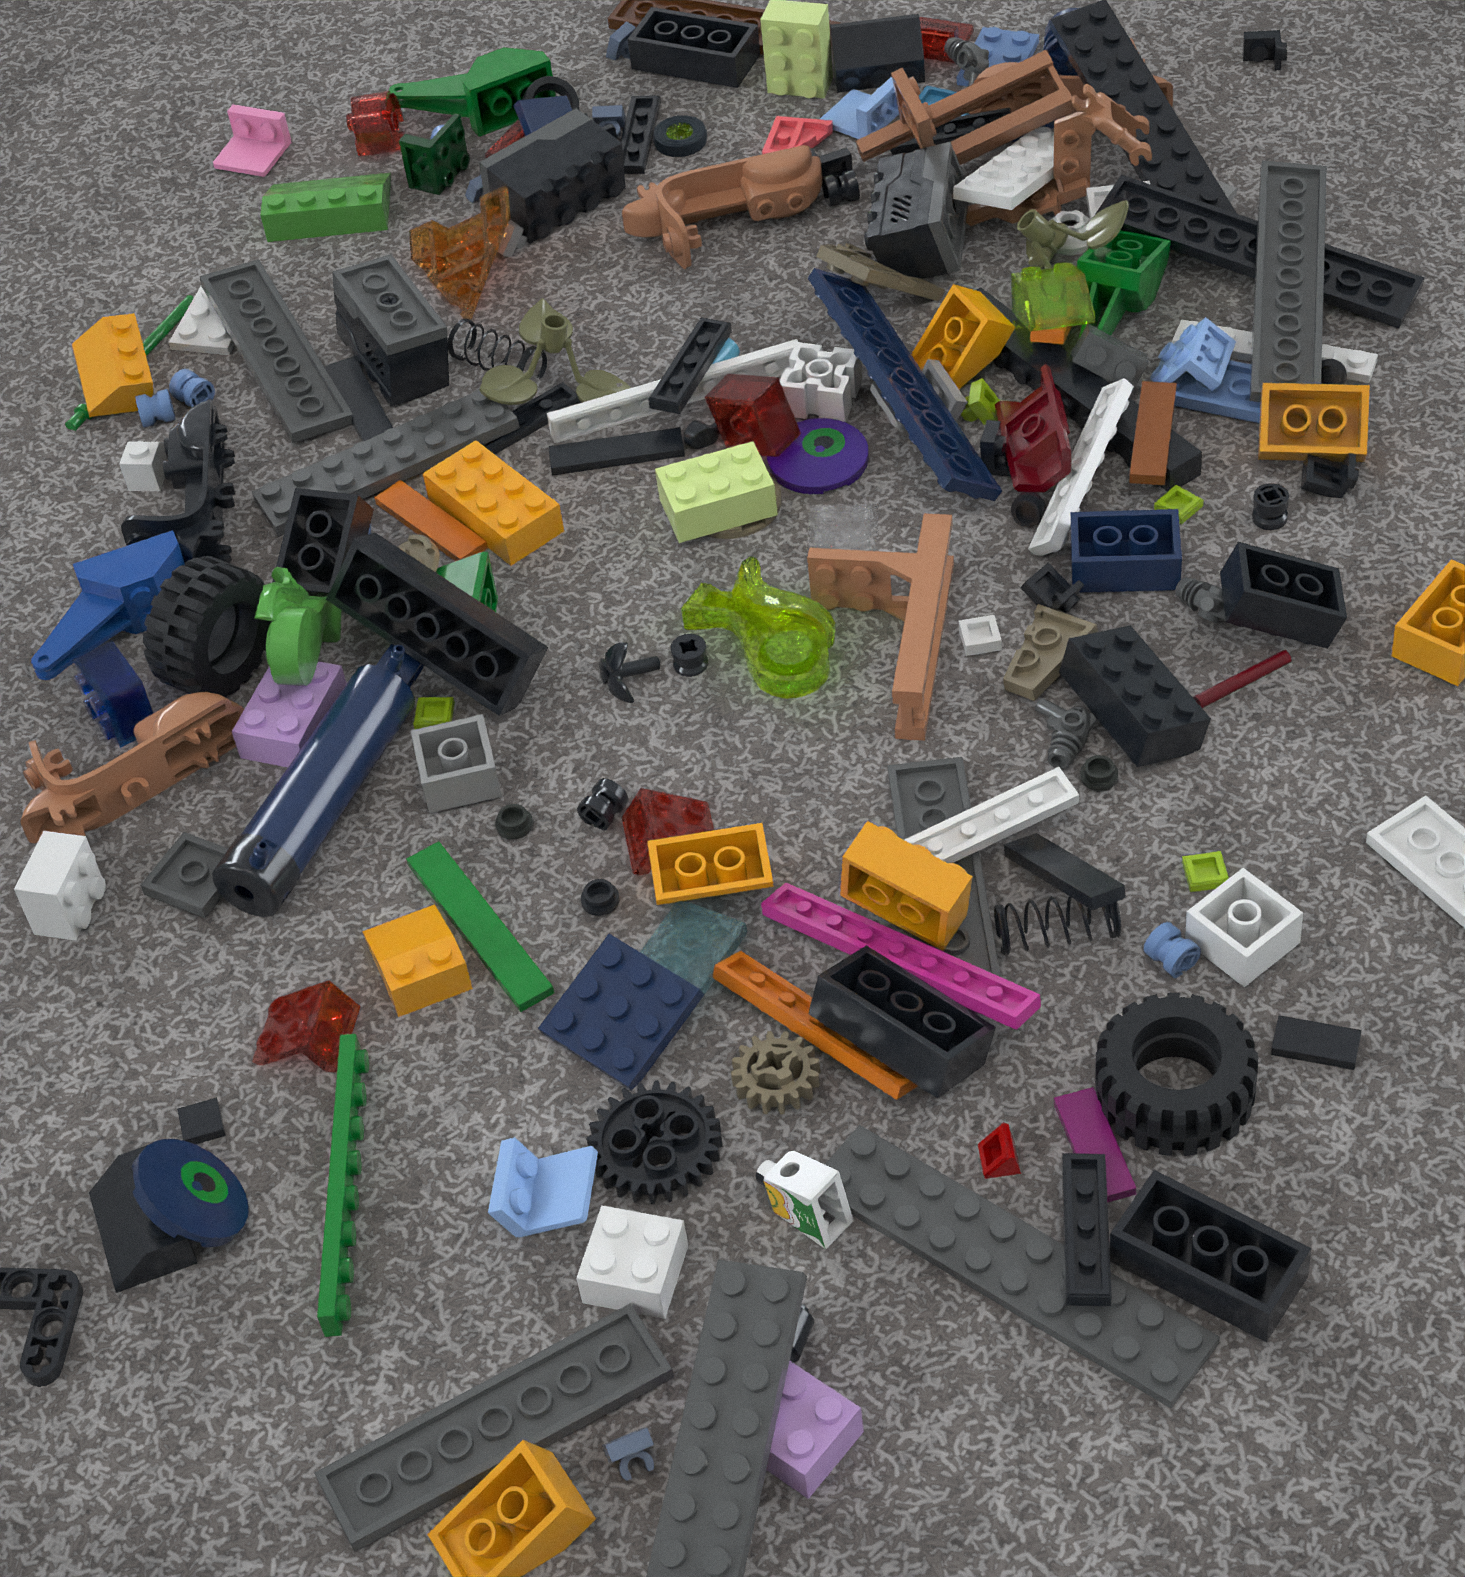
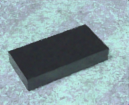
M1278 1015L1271 1055L1355 1070L1362 1030Z

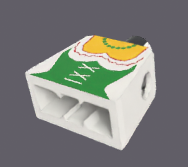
M795 1151L788 1152L777 1164L766 1160L759 1166L756 1172V1181L766 1187L774 1213L824 1249H827L854 1221L839 1171ZM826 1211L835 1217L830 1224L823 1218V1214Z

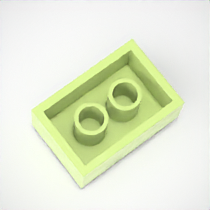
M770 0L761 17L767 93L804 96L806 98H825L833 80L828 4Z
M753 441L655 469L659 499L679 543L778 515L774 483Z

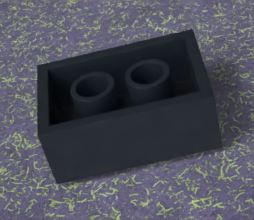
M295 488L276 567L287 568L292 578L307 591L309 596L327 597L353 540L368 535L374 509L357 494Z
M1237 542L1220 571L1226 623L1328 649L1347 619L1339 568Z

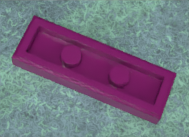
M1094 1087L1054 1097V1107L1073 1153L1105 1154L1107 1203L1136 1195L1135 1183L1109 1122L1102 1111L1100 1101L1097 1100Z

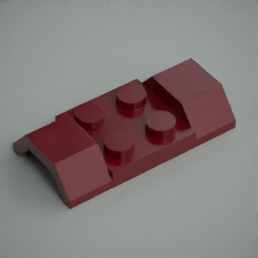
M1045 364L1041 367V386L1021 402L998 401L995 404L998 421H1001V435L1006 436L1005 453L1013 487L1018 492L1045 493L1071 473V447L1068 439L1070 429L1060 391L1055 388L1051 369Z

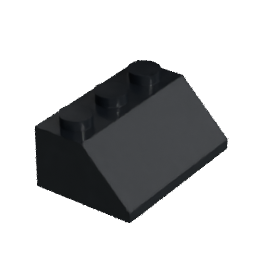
M919 14L830 25L833 73L837 93L850 92L853 89L879 88L890 77L892 78V72L902 67L908 78L913 76L917 83L925 82L924 53Z
M146 1146L118 1155L89 1192L116 1293L198 1263L191 1239L179 1234L173 1238L162 1231L146 1216L134 1197L132 1191L135 1189V1183L131 1167Z

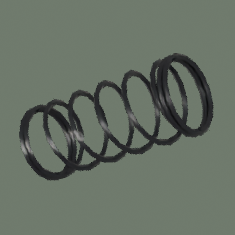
M466 318L457 322L450 331L448 351L451 357L461 361L466 359L470 365H480L484 371L490 369L482 365L480 349L484 338L490 332L495 334L496 339L494 347L488 356L491 357L492 368L494 367L495 349L503 338L509 340V347L501 363L505 362V365H507L512 348L517 343H520L523 351L516 367H519L522 371H524L527 360L537 348L536 346H531L525 351V345L521 340L511 345L509 335H503L498 339V334L494 329H490L484 334L482 324L475 325L472 320ZM468 322L472 328L468 331L465 338V357L463 358V355H457L454 352L453 339L459 327ZM476 327L482 329L481 340L474 351H477L479 363L471 362L466 350L471 332L472 336L467 349H472L475 345L477 338ZM544 350L541 353L542 365L537 378H542L547 368V356Z
M1049 897L1045 909V926L1037 905L1033 900L1029 899L1024 910V931L1018 913L1011 903H1007L1005 908L1001 904L999 906L996 904L994 906V918L997 936L999 939L1002 936L1003 948L1001 947V953L1009 955L1011 950L1007 922L1008 907L1012 909L1024 949L1025 951L1029 950L1025 934L1028 932V909L1030 903L1037 914L1045 945L1047 948L1050 947L1046 930L1048 931L1049 907L1051 900L1056 905L1067 944L1070 945L1071 939L1068 928L1070 926L1072 897H1068L1066 921L1056 898ZM1077 901L1084 920L1088 940L1091 942L1093 940L1089 927L1091 923V909L1087 907L1086 916L1083 905ZM1117 901L1102 907L1109 935L1112 939L1116 938V936L1118 938L1121 936V917ZM1110 918L1113 921L1114 931L1112 930Z

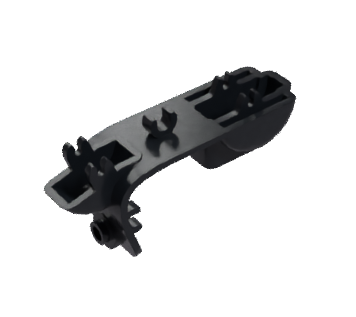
M211 399L189 409L181 420L169 429V438H164V448L168 460H163L165 479L172 481L174 489L186 488L185 513L171 516H127L121 524V531L126 546L173 530L184 562L204 556H211L228 563L232 561L231 555H229L232 553L231 546L222 545L220 542L224 537L222 529L225 528L222 522L223 508L235 507L233 495H235L234 485L230 482L224 483V468L235 464V453L231 449H224V441L228 439L226 434L228 432L227 426L220 423L216 406H213Z

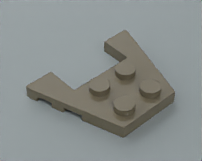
M840 243L837 245V248L834 244L820 245L816 257L827 262L826 268L839 274L847 272L852 275L850 280L868 287L871 284L881 289L888 287L936 301L940 300L945 292V289L925 279L905 276L870 259L871 253L851 243H846L845 245Z

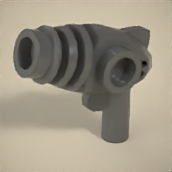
M952 37L947 40L944 50L949 58L964 70L963 78L969 81V87L978 75L989 67V51L981 49L978 45L961 38Z
M1185 577L1178 582L1175 589L1176 596L1193 611L1199 609L1197 613L1199 616L1214 623H1217L1219 618L1225 620L1222 588L1210 585L1208 582L1198 581L1195 578Z
M1040 698L1035 706V710L1049 717L1047 728L1053 730L1048 750V762L1054 768L1066 769L1074 762L1075 757L1082 750L1087 741L1089 731L1097 723V718L1093 714L1088 713L1087 709L1082 706H1074L1069 710H1065L1044 698Z

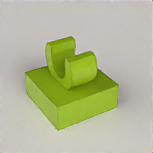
M983 378L972 382L970 394L965 397L967 401L966 409L960 415L969 422L979 418L983 425H986L987 420L998 421L995 404L1000 399Z

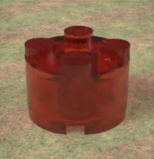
M382 91L351 97V113H347L346 122L349 131H354L355 145L358 155L367 156L401 150L399 140L405 134V131L399 132V122L404 120L396 95L390 93V91Z

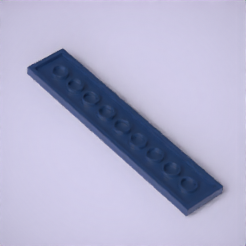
M814 268L808 276V280L815 289V295L823 301L828 309V315L840 327L841 335L853 347L854 355L862 361L868 370L867 375L881 390V396L894 410L895 418L904 425L909 433L910 441L919 448L923 455V461L934 471L938 478V484L948 492L957 491L968 494L974 499L984 498L995 501L1001 494L1002 489L867 288L848 278Z

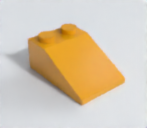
M953 284L911 355L921 370L928 359L939 360L955 385L960 389L1000 354L1016 327L981 292Z
M435 904L362 931L398 1017L473 989L463 955L451 930Z
M522 1440L427 1535L453 1577H522L563 1552L596 1518L553 1452Z

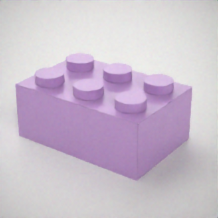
M318 662L312 681L307 686L278 685L274 682L270 667H268L232 730L240 758L289 767L345 687L346 680L342 666Z
M789 1361L766 1470L809 1499L864 1432L861 1408Z

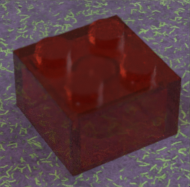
M727 374L704 396L726 448L753 441L761 456L779 457L801 434L778 377Z

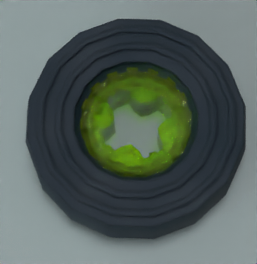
M688 115L669 117L655 127L653 134L654 145L657 151L666 156L685 157L693 155L706 145L707 130L704 123L696 117Z

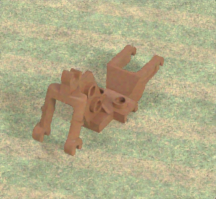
M1085 84L1083 86V93L1088 99L1081 100L1075 94L1072 96V106L1079 112L1054 121V178L1012 210L977 203L968 206L966 223L973 226L992 218H999L1013 224L1019 222L1020 218L1032 209H1035L1041 215L1053 211L1056 216L1061 212L1062 204L1086 196V188H1090L1091 137L1096 130L1101 131L1111 139L1114 145H1119L1128 152L1131 163L1134 166H1138V156L1143 155L1147 161L1152 160L1150 145L1136 139V129H1141L1144 134H1149V121L1144 116H1133L1126 111L1125 106L1117 104L1102 92L1096 93L1093 87Z

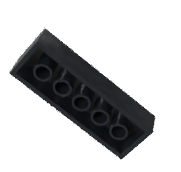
M377 533L368 534L353 540L326 598L327 601L394 646L402 645L407 655L498 716L515 709L521 703L548 649L546 645Z

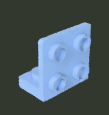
M890 77L881 87L877 88L872 95L855 89L851 90L824 114L820 120H832L833 130L857 139L886 127L899 115L892 78Z
M1205 317L1196 326L1193 324L1189 325L1183 331L1178 341L1174 344L1169 342L1161 350L1158 356L1161 361L1159 366L1153 371L1150 379L1153 382L1172 383L1187 371L1197 381L1213 391L1222 382L1236 341Z
M515 1137L502 1140L488 1214L515 1237H524L584 1223L588 1216L598 1151L593 1146H588L538 1159Z

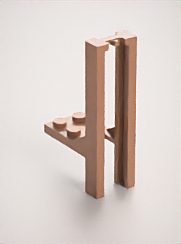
M1047 50L931 105H928L927 102L921 103L918 96L921 93L913 76L908 78L902 67L891 73L900 120L856 140V145L863 162L913 138L916 139L920 149L934 146L933 136L937 135L936 127L1043 76L1047 80L1052 79L1056 92L951 141L958 162L962 165L1073 112L1072 96L1053 66V61Z
M924 513L917 553L809 548L807 561L812 606H820L828 610L836 607L855 608L863 612L878 609L884 610L904 621L892 688L893 704H899L895 725V739L925 741L954 568V556H948L953 526L952 515ZM890 575H896L911 583L909 596L892 595Z

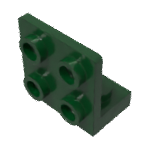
M454 114L431 140L404 134L399 140L407 183L411 189L440 195L446 187L452 186L456 175L461 170L467 169L469 165L470 155L467 152L465 130L462 125L461 115Z

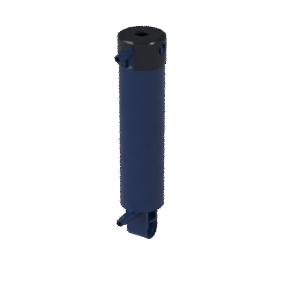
M390 644L377 665L366 664L358 667L241 835L237 836L213 870L212 877L216 889L227 902L237 909L259 917H268L276 914L299 881L301 873L414 708L415 697L410 688L420 675L424 665L407 655L402 645L394 646Z

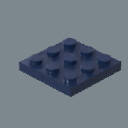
M608 934L538 1029L553 1041L632 1091L648 1073L701 1001L704 994L695 985L613 935Z

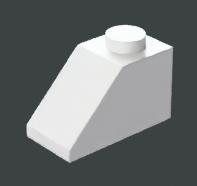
M127 442L119 465L128 491L161 490L165 479L163 460H168L164 442Z

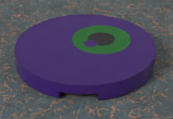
M828 418L803 420L784 428L773 438L767 451L768 467L772 475L777 479V482L791 491L803 494H824L823 491L837 489L846 484L849 486L861 477L869 461L868 444L863 434L846 422Z

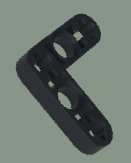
M0 1267V1309L34 1310L20 1359V1369L26 1381L31 1385L37 1387L47 1386L53 1383L62 1372L83 1296V1287L77 1275L66 1269ZM25 1282L33 1284L31 1291L27 1295L20 1298L12 1297V1291L17 1285ZM63 1284H68L71 1290H64L60 1299V1304L63 1308L57 1307L58 1298L54 1290H61ZM52 1321L63 1322V1327L57 1334L48 1337L42 1335V1330L48 1323ZM41 1347L47 1348L45 1357L50 1365L43 1366L40 1372L36 1373L33 1365H40L44 1355Z

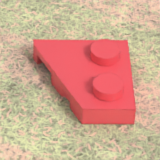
M776 116L762 154L802 145L813 149L832 134L833 122L832 120Z

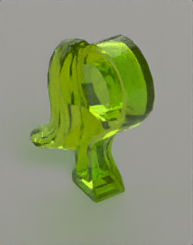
M750 556L742 561L732 592L720 591L711 584L701 583L681 607L684 629L686 630L723 627L732 631L741 640L749 673L759 688L771 696L785 699L806 696L817 691L826 682L830 674L828 648L833 646L836 634V622L833 617L816 601L798 593L777 589L764 582L761 577L760 563L755 557Z

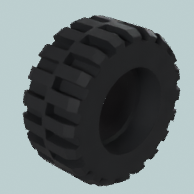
M211 556L192 559L185 562V566H179L172 571V577L164 580L160 586V593L158 596H154L150 604L153 607L150 615L147 614L145 620L147 630L146 633H143V644L147 649L144 650V655L154 676L160 682L188 694L209 692L227 697V695L240 689L239 685L243 682L247 683L252 677V671L258 669L262 662L260 658L263 652L266 651L267 632L272 621L255 619L260 594L263 590V585H265L264 581L251 571Z
M1167 993V997L1158 998L1157 994L1144 997L1143 1003L1139 1005L1135 1001L1122 1008V1016L1116 1014L1106 1024V1030L1101 1032L1097 1042L1095 1092L1109 1125L1116 1123L1115 1132L1126 1141L1131 1136L1134 1137L1136 1147L1146 1151L1149 1150L1150 1146L1159 1148L1160 1155L1172 1156V1150H1183L1184 1156L1196 1155L1197 1148L1205 1146L1208 1152L1220 1147L1221 1137H1224L1227 1141L1235 1137L1239 1133V1125H1245L1251 1116V1109L1255 1104L1258 1073V1053L1254 1050L1255 1042L1251 1033L1243 1030L1244 1023L1233 1013L1229 1016L1226 1015L1227 1008L1214 1001L1212 1004L1204 1002V997L1194 994L1191 995V998L1180 997V993ZM1182 1057L1201 1064L1209 1070L1213 1077L1197 1087L1175 1090L1153 1084L1143 1077L1139 1070L1146 1064L1160 1058Z

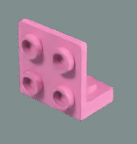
M232 104L227 113L234 136L213 161L214 168L265 177L292 142L285 114Z

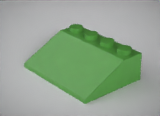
M391 172L273 184L262 196L260 214L267 242L388 230Z

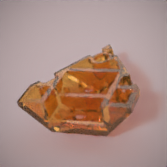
M505 186L480 197L481 213L450 228L431 220L409 231L411 259L427 273L429 280L450 304L457 305L463 310L460 315L464 319H472L493 261L507 237L510 222L508 188Z

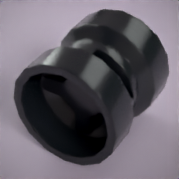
M853 169L843 171L839 176H833L832 174L822 176V190L824 197L830 200L829 207L838 205L843 200L851 202L860 199L859 185Z
M1268 483L1257 487L1254 491L1252 520L1257 527L1263 530H1277L1287 523L1289 492L1284 486Z
M608 778L599 779L591 790L592 795L584 797L577 807L578 815L585 823L589 825L594 824V827L603 831L607 830L615 819L614 814L622 812L629 802L626 791L615 781Z

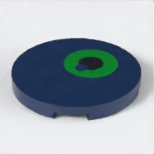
M162 1139L147 1145L133 1162L131 1168L133 1170L135 1189L132 1192L137 1203L157 1227L173 1238L179 1234L185 1238L201 1242L202 1247H218L233 1240L244 1227L249 1213L246 1193L230 1168L206 1149L183 1140Z

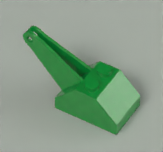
M503 47L477 57L468 73L392 85L389 88L391 104L397 108H409L448 115L458 114L461 117L470 118L471 129L478 137H481L520 121L514 104L518 100L523 99L526 90L535 80L545 76H553L551 61L543 51ZM545 90L539 92L535 99L556 97V93Z
M1120 230L1117 236L1107 245L1098 249L1089 248L1078 259L1076 281L1082 298L1088 299L1079 338L1087 324L1094 327L1097 326L1103 306H1107L1098 325V329L1112 335L1126 310L1129 312L1145 311L1153 303L1169 259L1171 240Z

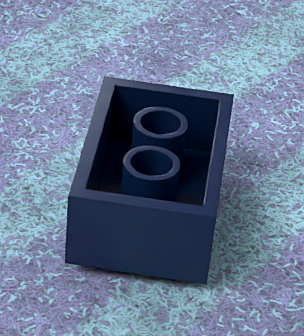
M1178 509L1070 512L1072 585L1078 580L1083 582L1084 586L1079 593L1176 589L1178 582L1181 580L1182 571Z

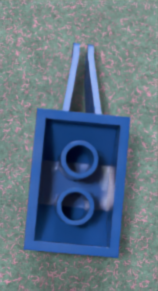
M173 530L72 564L82 592L31 659L39 679L50 680L55 678L71 664L121 631L139 634L147 630L145 625L147 614L150 615L153 607L150 604L154 596H158L160 593L161 584L165 579L172 577V571L177 567L185 566Z

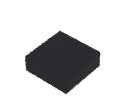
M217 1097L177 1109L183 1141L196 1145L226 1136Z

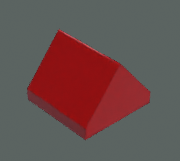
M1003 1122L978 1143L985 1179L1021 1174L1009 1124Z

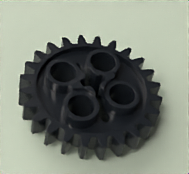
M658 1080L654 1081L652 1090H646L640 1082L637 1085V1093L633 1095L623 1088V1100L621 1101L609 1097L610 1111L598 1108L597 1115L599 1121L590 1122L592 1135L587 1136L586 1140L588 1146H593L598 1151L595 1167L596 1178H603L606 1189L616 1186L619 1198H622L631 1191L634 1203H637L643 1194L649 1196L651 1204H655L658 1194H664L666 1200L672 1202V1191L678 1190L686 1197L688 1196L687 1184L692 1183L695 1186L701 1187L703 1184L700 1173L712 1175L714 1173L712 1162L720 1161L719 1148L723 1147L719 1118H715L713 1105H705V1099L702 1094L694 1098L692 1097L691 1087L689 1086L678 1093L676 1083L673 1081L666 1090H661ZM681 1133H688L686 1135L679 1136V1134ZM625 1147H631L627 1150H621ZM659 1164H666V1165L661 1166V1167H656V1165H659Z

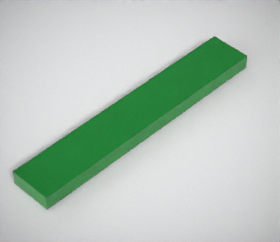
M439 841L406 858L409 868L520 1012L554 994L552 984Z

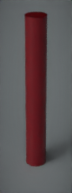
M1282 650L1193 696V698L1204 708L1291 663V656L1287 650Z

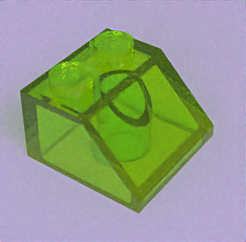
M1066 262L1057 263L1054 265V268L1042 270L1040 267H1025L1019 273H1011L1012 312L1029 331L1095 323V314L1085 274L1074 264Z

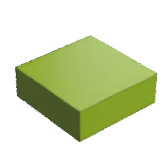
M1175 485L1154 503V510L1178 509L1179 524L1182 525L1203 507L1204 500Z
M418 697L413 722L414 729L451 722L455 705L454 697Z
M1221 851L1182 856V865L1190 892L1216 889L1229 879Z

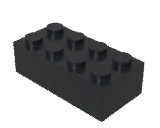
M655 7L649 9L628 38L631 68L634 70L736 88L739 87L761 55L758 25Z
M1131 625L1069 638L1059 673L1136 767L1187 756L1201 749L1211 718Z
M867 945L818 975L808 1012L810 1016L823 1023L827 1028L837 1032L855 1044L859 1049L866 1051L886 1064L890 1069L898 1072L936 1098L941 1097L984 1066L996 1029L991 1023Z
M1153 1170L1110 1233V1262L1266 1343L1309 1275L1312 1248L1156 1170Z

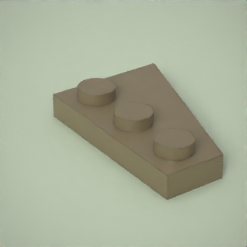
M1038 604L1034 611L1035 619L1032 625H1028L1025 630L1024 643L1021 649L1016 650L1003 678L1005 690L1035 701L1061 675L1059 670L1069 638L1098 632L1097 624Z

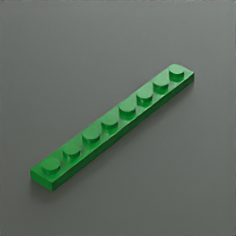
M356 1034L340 1035L317 1311V1318L325 1337L342 1336L343 1321H349L351 1318V1301L349 1295L345 1294V1287L347 1283H353L354 1279L353 1261L351 1257H348V1247L356 1245L355 1222L350 1220L351 1211H356L359 1208V1192L357 1185H353L355 1175H361L362 1170L361 1154L359 1150H356V1141H363L364 1123L362 1116H358L359 1107H365L367 1101L365 1083L361 1082V1074L368 1073L369 1071L368 1052L366 1049H361Z

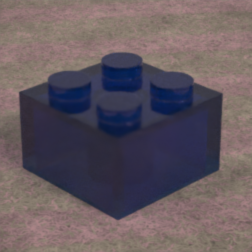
M110 641L74 659L79 673L74 676V680L83 695L87 694L88 698L83 700V703L90 717L93 720L99 717L101 720L98 721V725L107 741L114 738L121 748L136 740L134 734L136 724L152 715L153 710L143 682L115 643Z

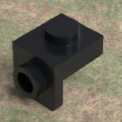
M1348 453L1341 464L1308 454L1303 462L1301 489L1330 498H1342L1348 488H1354L1358 480L1359 469L1355 468L1356 454Z
M1048 562L1026 580L1021 589L1036 605L1040 604L1067 613L1080 601L1077 594L1084 584L1081 580H1078L1071 586Z

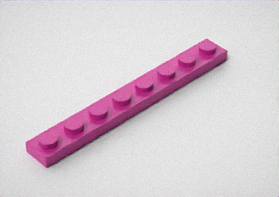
M784 883L761 903L763 916L850 955L867 945L962 1006L1015 1030L1041 1007L1040 994L789 883Z

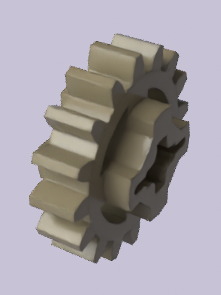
M767 1031L766 1040L763 1041L756 1036L751 1037L752 1047L749 1048L741 1045L739 1047L740 1057L732 1059L733 1071L731 1072L733 1087H736L738 1099L747 1098V1105L750 1109L761 1104L763 1114H768L771 1107H777L780 1115L785 1114V1106L789 1104L798 1110L801 1108L800 1098L803 1097L811 1100L813 1098L812 1088L820 1086L819 1058H815L814 1047H805L804 1038L801 1036L797 1037L794 1041H790L787 1031H784L780 1038H774L772 1031Z

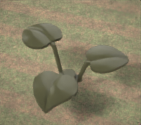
M1127 200L1111 205L1094 215L1088 221L1086 232L1084 233L1069 229L1064 223H1057L1054 219L1048 222L1035 209L1029 210L1020 218L1017 229L1026 237V254L1029 258V266L1033 269L1045 267L1044 272L1038 273L1031 278L1022 290L1019 301L1020 313L1022 315L1032 314L1043 309L1060 292L1064 283V272L1060 268L1052 271L1050 260L1058 252V249L1065 244L1068 235L1082 241L1087 240V246L1091 249H1098L1107 245L1117 236L1124 224L1129 208Z
M542 298L527 311L519 325L520 337L526 343L537 345L528 371L523 373L521 369L511 365L495 366L483 376L479 391L488 399L506 405H517L531 400L537 393L538 386L530 378L534 374L542 350L544 349L546 352L554 354L559 353L562 348H566L575 380L580 383L576 388V394L582 403L627 390L631 387L617 376L603 370H589L582 377L571 347L572 339L570 338L573 334L571 322ZM617 383H622V386L618 387Z

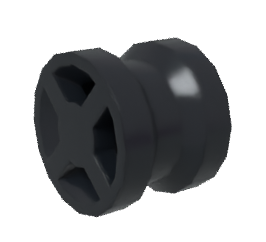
M683 634L673 640L670 647L671 656L673 657V668L676 673L686 677L697 676L703 673L708 666L705 640L696 634Z

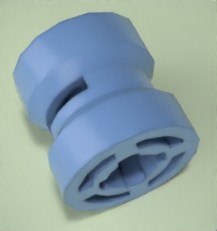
M182 369L176 372L169 384L170 395L178 401L185 402L190 408L201 402L213 400L215 395L214 385L208 380L200 378L189 369Z
M168 389L159 390L152 397L146 394L135 396L143 427L154 425L157 419L165 422L176 420Z
M1170 922L1163 923L1155 928L1144 944L1145 954L1153 961H1161L1164 970L1173 978L1179 977L1183 974L1182 971H1187L1193 967L1201 954L1200 947L1191 939H1183L1180 930Z

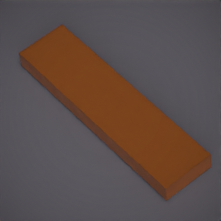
M1142 381L1129 483L1165 485L1177 383Z

